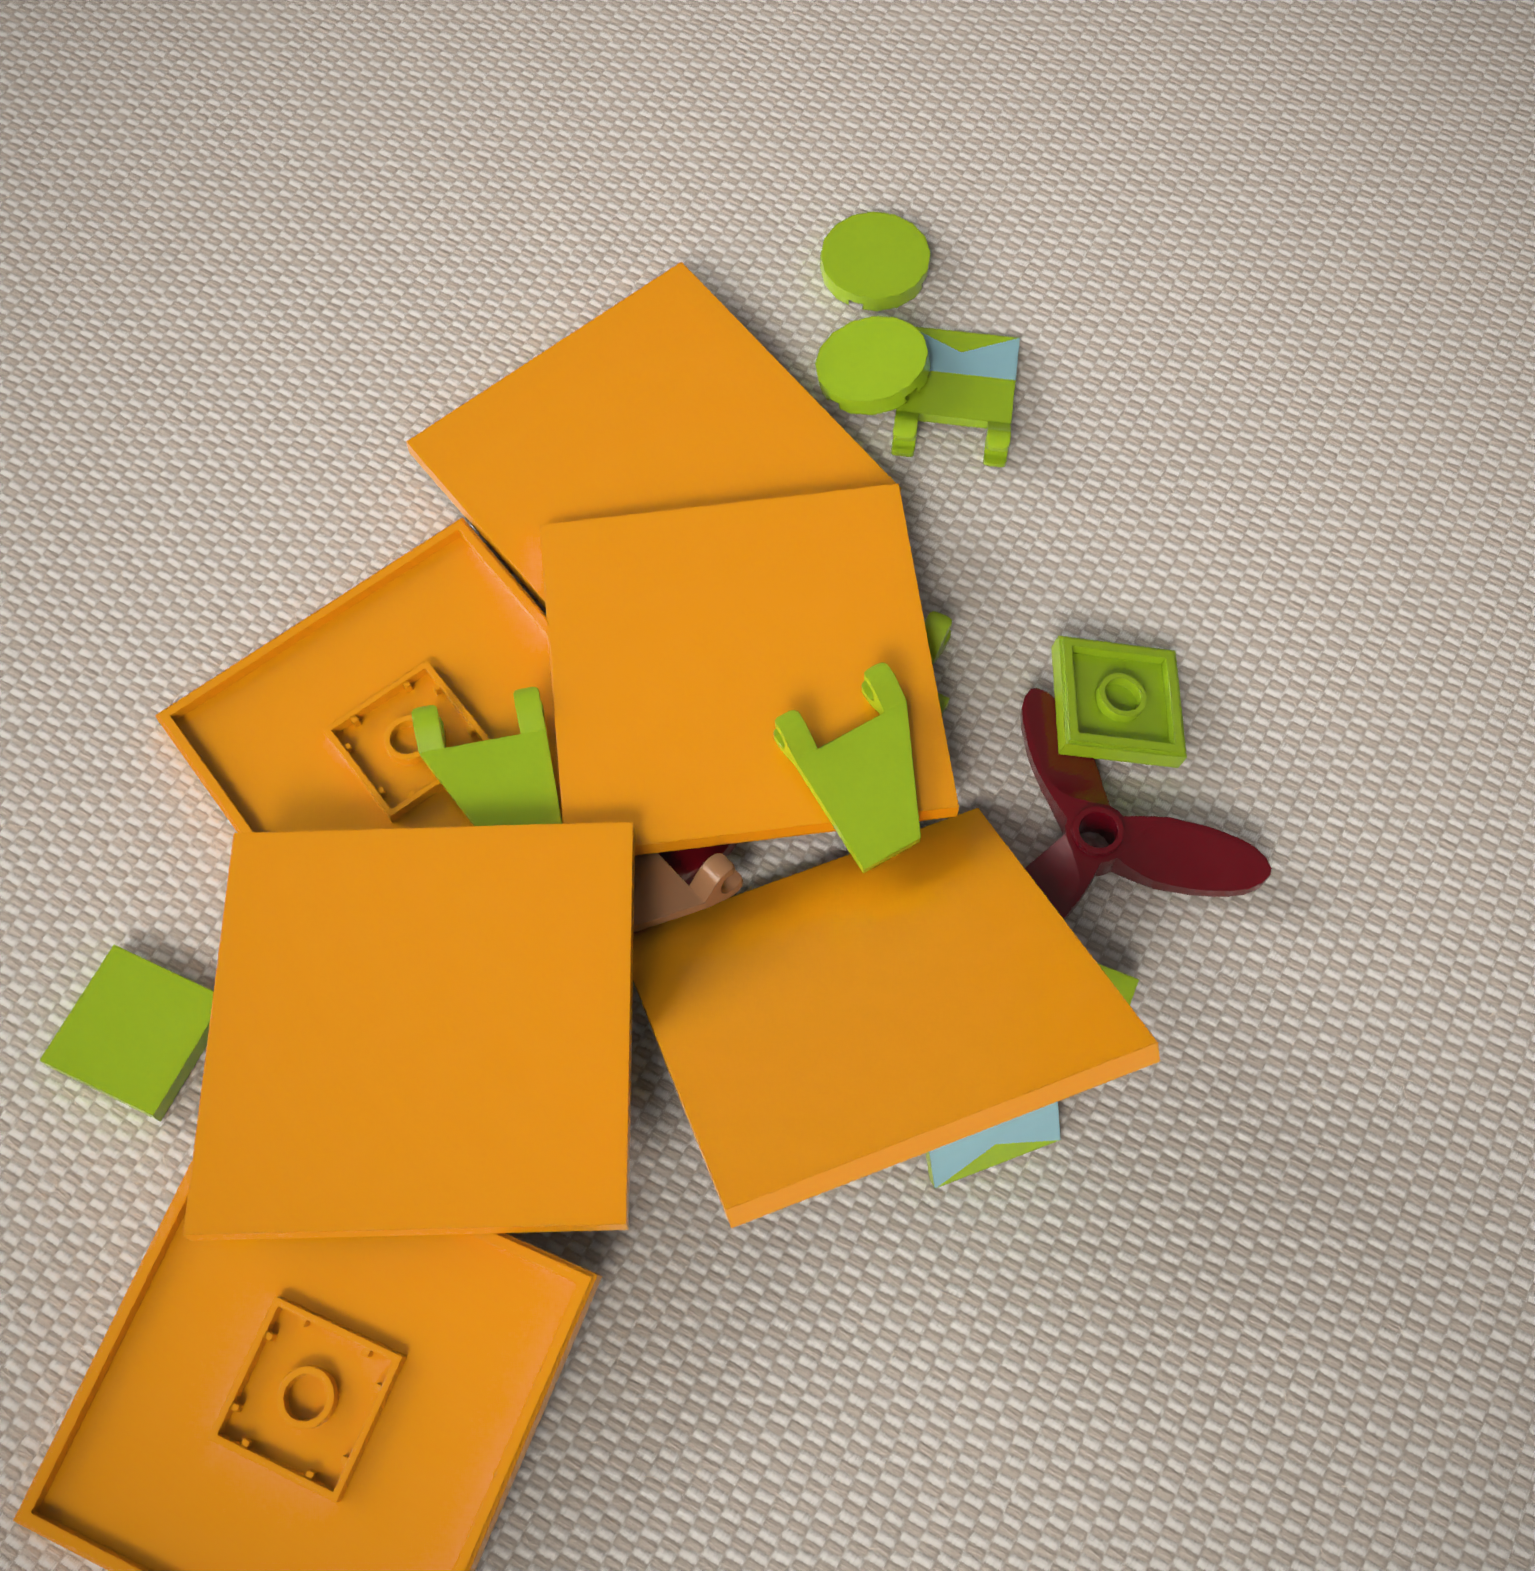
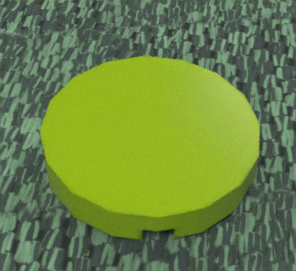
M873 211L852 215L837 223L823 241L820 254V270L824 285L836 299L849 305V300L854 303L863 304V310L882 311L898 308L917 296L928 276L931 253L926 237L913 223L895 214Z
M871 316L851 321L834 331L820 347L815 362L821 392L828 401L830 398L832 401L837 402L839 409L845 412L861 415H876L892 411L907 403L906 396L911 394L916 388L919 392L926 384L931 367L924 336L911 323L895 317Z

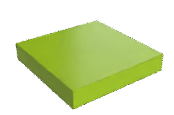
M1058 636L1051 647L1058 754L1179 768L1186 760L1187 754L1176 650Z
M113 945L39 1061L49 1068L161 1122L207 1046L214 991L119 946Z

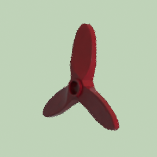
M1032 688L1025 695L1020 720L1027 757L1038 785L1062 831L1061 838L1025 869L1064 920L1077 907L1095 876H1102L1109 872L1152 889L1209 897L1245 895L1259 889L1268 880L1272 868L1267 858L1255 846L1238 837L1209 826L1171 817L1123 816L1118 810L1111 807L1094 758L1058 754L1055 698L1039 688ZM1084 832L1097 833L1105 838L1109 846L1101 848L1090 846L1084 842L1080 834Z

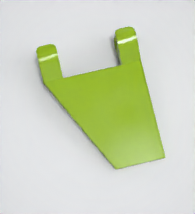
M878 663L864 672V682L861 685L864 697L880 714L879 716L820 748H817L804 719L798 711L791 710L775 719L776 729L773 732L774 740L778 747L795 765L863 874L919 843L921 839L907 701L893 671L886 663Z
M537 687L522 688L513 693L521 734L446 747L444 724L439 717V712L435 705L413 709L411 712L413 727L422 760L473 826L563 824L544 708Z

